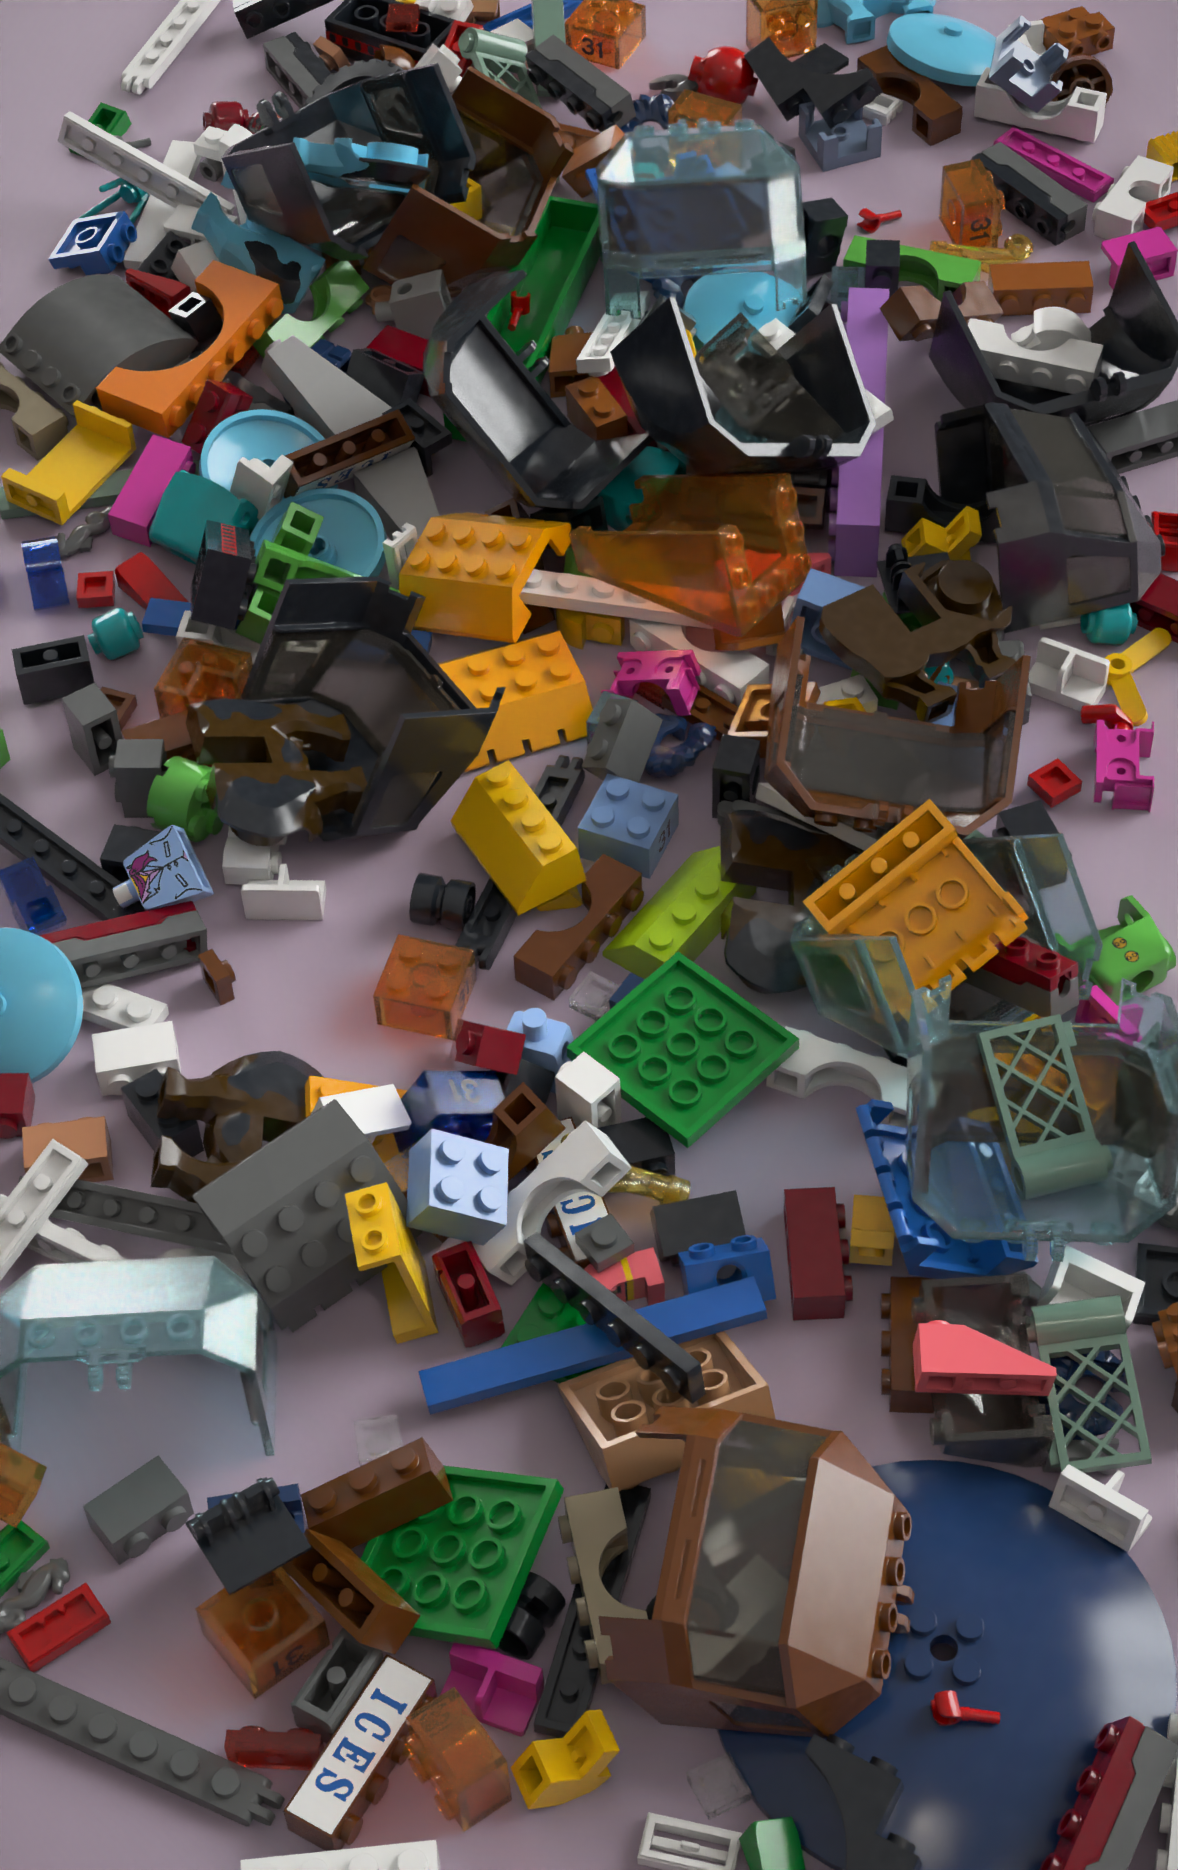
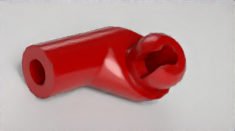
M1115 704L1083 705L1081 708L1083 724H1095L1097 720H1104V724L1109 729H1115L1116 724L1117 729L1133 730L1132 720Z

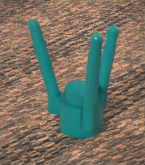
M118 178L100 186L99 191L105 192L121 186L119 191L88 210L79 218L94 216L122 197L127 203H138L129 217L132 224H134L144 209L150 195L128 181Z

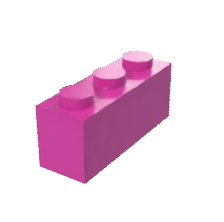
M154 434L152 435L108 513L113 535L151 547L153 542L149 538V529L155 518L162 495L173 475L181 470L195 474L196 463L193 462L190 446Z

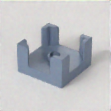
M1020 15L996 38L989 79L1031 110L1038 113L1062 91V81L1058 80L1055 83L1054 81L1049 82L1050 75L1067 60L1069 50L1060 43H1054L1041 56L1036 54L1017 40L1031 27V22Z
M813 102L799 105L798 136L823 172L881 157L882 124L877 118L872 119V125L867 127L862 120L863 107L850 115L846 121L830 129L824 119L814 121L815 105Z

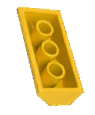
M509 760L474 778L450 821L453 828L518 916L587 880L577 847Z

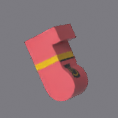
M654 1247L636 1251L599 1273L592 1264H589L584 1269L624 1302L646 1297L649 1306L665 1301V1282Z

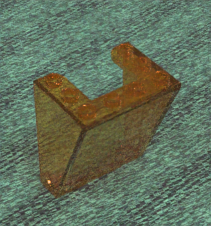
M790 473L642 475L634 482L635 489H642L644 500L642 503H632L629 505L633 523L623 531H592L590 526H578L569 534L579 572L735 637H743L805 581L810 568H812V561L807 553L804 539V525L800 521L796 503L797 492L793 487Z

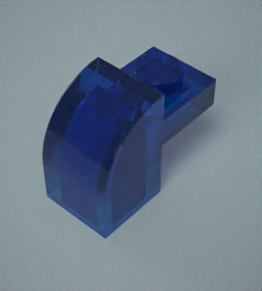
M58 536L23 541L22 551L34 610L70 605Z
M34 857L0 870V883L13 909L12 914L21 930L40 936L66 925L67 918L52 886L46 885Z

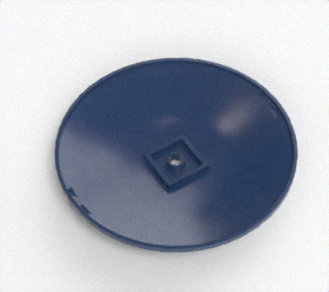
M913 1460L872 1466L911 1516V1536L908 1541H904L902 1558L905 1564L903 1585L911 1587L914 1591V1603L904 1606L896 1605L898 1613L906 1615L911 1623L908 1633H890L888 1651L891 1656V1670L889 1677L883 1679L881 1695L833 1735L853 1745L855 1749L852 1754L870 1762L872 1756H875L898 1769L896 1777L902 1780L904 1790L881 1837L887 1839L891 1832L913 1843L916 1846L914 1854L919 1856L922 1862L920 1870H1039L1045 1858L1050 1853H1054L1061 1837L1057 1834L1059 1823L1069 1809H1073L1079 1796V1792L1076 1791L1077 1782L1082 1772L1089 1765L1092 1766L1098 1749L1095 1748V1741L1104 1725L1127 1716H1132L1143 1723V1726H1148L1167 1738L1170 1713L1176 1714L1177 1670L1172 1641L1163 1612L1150 1585L1127 1552L1049 1507L1053 1491L1009 1472L960 1461ZM793 1558L771 1570L787 1585L789 1584ZM726 1595L720 1597L718 1602L721 1610V1622L717 1632L724 1629L730 1623L734 1614V1606ZM780 1631L763 1648L761 1655L753 1663L747 1664L730 1682L729 1686L785 1697L778 1645ZM945 1643L952 1646L957 1655L952 1660L941 1661L932 1655L930 1649L936 1644ZM955 1691L959 1707L1000 1712V1723L992 1724L961 1720L953 1725L941 1726L934 1720L930 1701L934 1699V1695L937 1692ZM722 1703L732 1713L740 1717L802 1722L792 1714ZM716 1729L726 1757L736 1776L768 1819L793 1817L801 1849L834 1870H846L847 1848L845 1828L837 1799L824 1776L812 1764L805 1752L812 1737Z

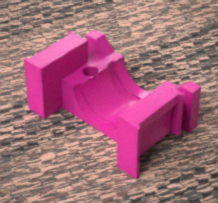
M692 649L618 652L617 660L621 670L613 671L616 678L611 689L601 690L605 702L608 699H633L640 682H651L665 690L677 716L691 715V707L698 690H700L695 676H700L701 673L700 666Z
M1097 720L1094 736L1096 767L1093 802L1101 803L1103 791L1113 792L1112 810L1151 811L1154 776L1140 775L1139 757L1150 758L1154 736L1153 721L1151 729L1136 728V730L1117 729L1116 724L1115 729H1107V726H1104V720Z

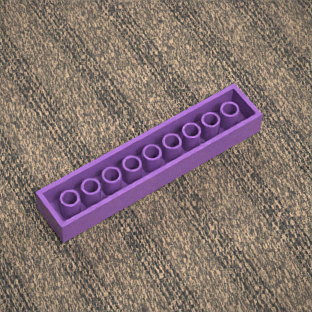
M849 287L848 301H841L842 322H847V324L843 325L864 388L885 404L888 322L880 307L889 299V289ZM884 427L870 436L860 457L832 468L831 485L832 487H838V489H831L830 511H837V514H830L829 536H836V540L829 539L828 553L832 557L831 561H835L834 576L877 577L876 562L878 561Z

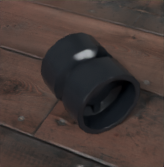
M419 873L413 885L410 899L409 915L411 922L434 926L440 920L442 926L447 927V929L463 931L475 907V883L451 879L445 884L442 876Z
M529 1572L498 1647L504 1652L520 1659L529 1660L532 1658L546 1637L544 1628L553 1626L566 1606V1600L562 1593L545 1578L536 1573Z

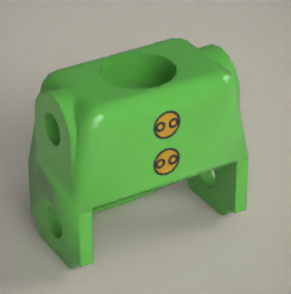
M1132 895L1120 900L1117 915L1119 925L1094 932L1075 943H1072L1062 931L1055 932L1049 936L1048 950L1056 951L1060 955L1078 962L1079 994H1082L1083 987L1097 985L1118 1006L1162 983L1166 979L1168 971L1175 968L1176 956L1171 945L1162 936L1150 914Z

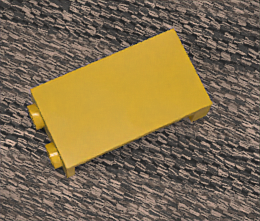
M78 400L73 403L77 425L27 475L12 468H8L1 475L8 502L59 525H63L137 449L131 423Z
M385 1182L346 1193L345 1199L359 1271L385 1264L388 1266L381 1272L393 1337L397 1344L439 1333L425 1260L409 1227H406V1221L388 1183Z

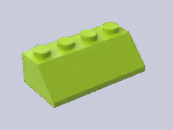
M720 846L693 852L602 951V956L644 979L649 977L678 951L694 962L721 932V914L733 897L750 899L756 893L757 886L721 881Z

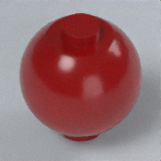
M720 46L709 50L704 58L694 55L687 80L697 83V93L707 105L716 109L728 110L742 105L748 95L754 96L759 78L753 77L754 71L744 57L745 53L731 46Z

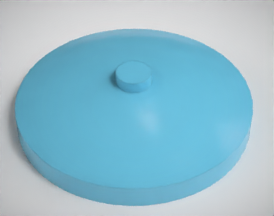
M913 13L901 16L892 22L887 36L889 51L903 65L928 78L961 86H976L985 68H991L996 37L972 23L933 13Z
M729 268L711 272L697 280L688 291L683 310L692 315L697 322L694 326L697 331L693 337L695 348L703 355L718 357L719 343L732 342L760 354L751 346L748 336L775 318L788 327L802 296L787 283L772 275L751 269Z
M265 409L240 412L220 422L208 435L199 461V476L207 478L230 491L237 463L242 457L249 461L253 458L259 459L271 467L281 455L285 456L325 438L310 424L284 412ZM336 484V485H334V486H331V487H329V488H336V489H337L338 484Z
M311 489L282 500L260 519L250 536V541L254 542V556L257 558L263 540L272 541L277 526L292 501L324 517L308 556L363 577L379 576L386 561L382 542L387 539V534L379 514L364 498L342 489Z
M0 928V1073H29L31 1083H34L58 1067L73 1047L83 1016L82 989L71 962L53 943L25 930Z

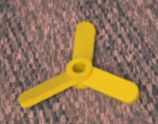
M1163 628L1153 629L1122 653H1112L1105 657L1110 662L1107 685L1112 686L1121 710L1132 720L1133 726L1144 724L1148 719V713L1133 680L1132 673L1169 646L1171 635Z

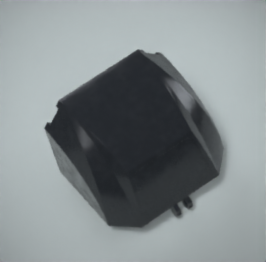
M1133 241L1127 245L1109 305L1103 309L1105 316L1088 328L1091 331V342L1104 345L1101 369L1098 378H1094L1091 382L1089 390L1070 394L994 378L950 290L943 294L929 358L947 388L964 408L990 402L1003 403L1008 405L1015 419L1060 425L1069 414L1077 413L1085 426L1088 427L1135 413L1147 407L1160 396L1173 379L1178 368V321L1137 244Z
M523 269L469 284L438 318L423 352V373L428 385L429 395L516 501L528 508L584 509L654 439L646 433L595 441L569 422L535 379L550 363L546 356L539 358L529 369L523 364V361L535 351L537 344L531 340L515 353L485 315L527 276Z
M669 297L610 351L628 401L640 426L656 442L665 446L676 458L697 474H804L836 468L861 456L876 426V421L837 304H830L772 355L766 356V364L740 372L738 367L732 369L697 368L675 297Z

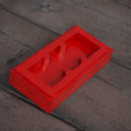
M85 1582L6 1632L28 1670L36 1672L111 1624V1620Z

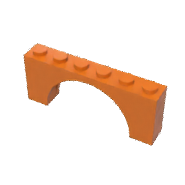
M213 260L194 281L197 293L211 298L223 320V327L215 342L193 360L169 369L133 371L116 366L96 387L103 412L117 418H123L133 425L170 438L195 410L207 379L221 382L237 361L242 359L253 343L262 336L268 326L281 315L284 305L279 284Z

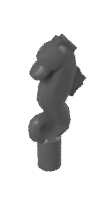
M113 505L103 511L89 513L85 517L87 524L79 525L73 529L67 540H65L64 533H58L57 540H54L52 543L55 557L57 559H68V556L78 552H90L93 542L91 536L103 534L110 528L108 513Z
M63 1557L50 1559L49 1563L38 1568L36 1571L31 1570L21 1573V1576L18 1577L19 1584L17 1587L20 1594L0 1603V1635L26 1620L24 1611L37 1607L44 1600L51 1586L54 1594H62L64 1584L70 1580L67 1560H64Z

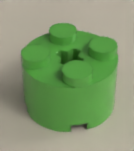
M180 756L170 758L164 764V766L169 767L164 776L156 775L149 791L147 815L154 818L155 823L150 824L161 831L171 825L184 828L188 839L193 842H200L210 834L217 835L224 823L221 822L217 814V808L211 809L206 793L212 767L198 764Z

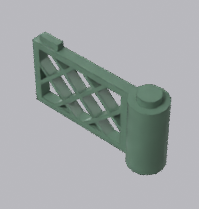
M473 27L467 28L461 34L458 41L462 57L472 60L476 70L510 89L500 80L502 78L514 89L513 92H518L523 98L542 109L533 83L527 74L525 65L526 43L521 39ZM486 66L492 69L497 74V76H495L490 70H488ZM510 72L517 73L519 80L515 78Z
M1057 1014L978 1033L976 1037L1009 1150L1012 1178L1019 1197L1022 1200H1027L1105 1181L1108 1178V1171L1113 1169L1112 1155L1108 1146H1101L1095 1137L1070 1048L1077 1046L1071 1022H1062L1061 1015ZM1052 1027L1056 1045L1050 1056L1029 1044L1033 1034L1038 1029ZM1028 1032L1024 1040L1016 1036L1017 1034ZM1005 1038L1019 1046L1009 1065L994 1057L990 1041ZM1024 1050L1045 1062L1035 1081L1014 1069ZM1058 1052L1061 1058V1062L1055 1059ZM1050 1066L1066 1076L1068 1086L1061 1097L1040 1085ZM998 1069L1005 1072L1002 1079H1000ZM1010 1076L1031 1088L1021 1107L1005 1097L1003 1087ZM1036 1091L1057 1103L1047 1123L1026 1111ZM1070 1093L1073 1100V1104L1067 1101ZM1062 1107L1077 1115L1081 1128L1080 1133L1066 1135L1052 1126ZM1009 1109L1016 1113L1013 1121ZM1023 1117L1043 1130L1035 1144L1020 1147L1015 1128ZM1048 1133L1056 1137L1055 1139L1044 1141Z
M1120 1295L1031 1307V1316L1024 1317L1025 1333L1028 1343L1036 1342L1040 1361L1051 1365L1050 1358L1068 1356L1080 1364L1068 1381L1057 1375L1054 1383L1062 1389L1056 1395L1055 1385L1053 1384L1051 1392L1047 1396L1055 1438L1046 1440L1051 1468L1060 1467L1062 1472L1069 1464L1083 1473L1152 1464ZM1119 1349L1122 1363L1113 1375L1093 1363L1100 1351ZM1089 1353L1087 1357H1084L1083 1355H1081V1354ZM1087 1369L1106 1381V1384L1094 1399L1074 1386ZM1123 1373L1125 1375L1126 1384L1119 1380ZM1112 1387L1127 1395L1130 1400V1405L1121 1416L1101 1404ZM1068 1393L1088 1405L1076 1423L1059 1411V1405ZM1094 1411L1115 1423L1103 1440L1082 1428ZM1131 1415H1133L1134 1425L1127 1421ZM1062 1425L1070 1429L1065 1437ZM1122 1428L1137 1438L1140 1452L1121 1454L1110 1447L1109 1444ZM1076 1434L1096 1447L1088 1459L1069 1462L1066 1447ZM1103 1452L1108 1455L1106 1457H1100V1455Z

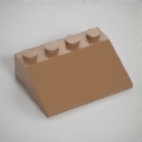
M725 1331L678 1344L701 1363L706 1395L693 1404L678 1392L672 1393L669 1391L660 1377L650 1369H642L634 1357L617 1361L557 1384L559 1393L597 1471L609 1488L618 1487L619 1491L632 1489L641 1482L680 1469L685 1447L684 1440L640 1438L635 1433L642 1425H652L654 1423L653 1414L660 1407L725 1409L776 1419L769 1385Z

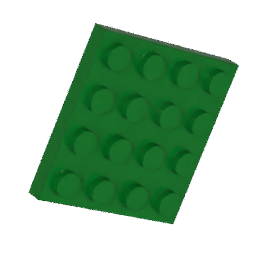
M678 951L570 1043L566 1050L567 1057L572 1061L585 1052L620 1078L621 1098L686 1148H689L799 1049V1038Z
M443 1465L453 1501L369 1540L360 1559L420 1614L408 1636L497 1649L564 1488L558 1479Z

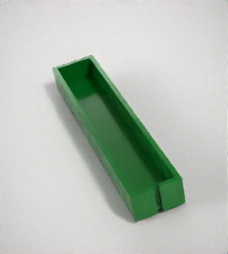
M550 196L534 231L539 236L520 264L508 272L511 273L523 269L527 276L502 298L487 315L488 320L515 353L531 340L537 344L535 351L523 361L527 369L536 360L544 356L550 362L552 338L556 335H564L607 243L609 226L599 204ZM517 291L518 297H524L529 292L531 294L530 313L521 315L516 329L510 331L508 324L512 316L510 311L511 292ZM549 364L535 378L540 385L548 370ZM443 413L444 427L452 432V439L467 442Z

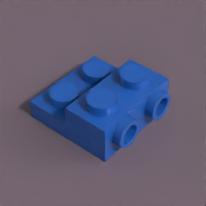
M125 211L74 219L48 260L54 269L66 267L73 269L80 266L86 276L99 273L108 274L116 268L117 263L124 260V251L128 249L129 243L136 241V227L132 224Z

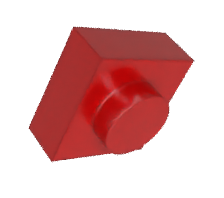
M114 571L78 573L76 595L78 608L114 606L116 582Z
M1057 758L1029 774L1027 785L1053 808L1081 792L1082 780Z

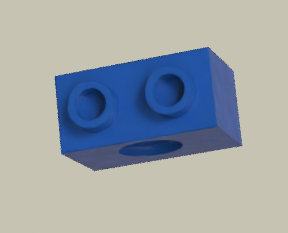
M742 1235L731 1239V1243L714 1246L712 1243H698L688 1248L689 1251L678 1253L684 1296L754 1276L763 1301L776 1299L770 1250L762 1237L756 1238L753 1235ZM723 1266H736L732 1276L725 1279L717 1278V1273Z

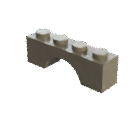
M0 362V409L15 413L11 420L17 445L38 461L45 457L68 434V418L60 408H54L45 400L41 393L31 390L19 376H13Z
M618 1487L564 1497L565 1515L558 1516L562 1544L571 1542L574 1555L566 1557L571 1585L580 1583L582 1597L575 1599L580 1627L589 1625L592 1638L591 1640L584 1641L589 1669L598 1668L601 1685L612 1683L607 1678L605 1660L608 1656H613L610 1636L601 1635L598 1616L648 1619L646 1610L631 1608L615 1600L607 1592L601 1581L604 1571L610 1562L628 1549L627 1525Z

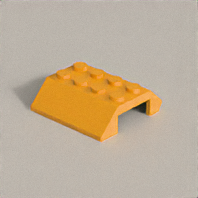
M469 512L431 517L399 573V591L401 594L409 597L411 591L426 597L413 630L516 643L532 615L519 595L548 543L557 556H564L572 541L569 535L571 524L528 518L516 519V517L499 515L488 516V514Z
M560 631L546 632L518 640L516 643H507L437 663L476 708H488L497 687H506L481 750L464 772L490 765L487 751L491 749L496 763L525 755L522 740L527 739L531 753L560 745L557 732L562 729L566 742L592 735L590 727L594 726L595 715L586 682ZM415 680L423 699H430L435 711H442Z
M928 799L802 901L832 941L900 1021L906 1016L912 1022L934 1005L930 998L936 993L942 999L967 978L962 972L968 967L974 973L999 953L994 945L1000 941L1006 947L1028 929L1024 921L1029 917L1024 912V909L1009 891L1005 892L968 849L958 837L954 826L931 799Z

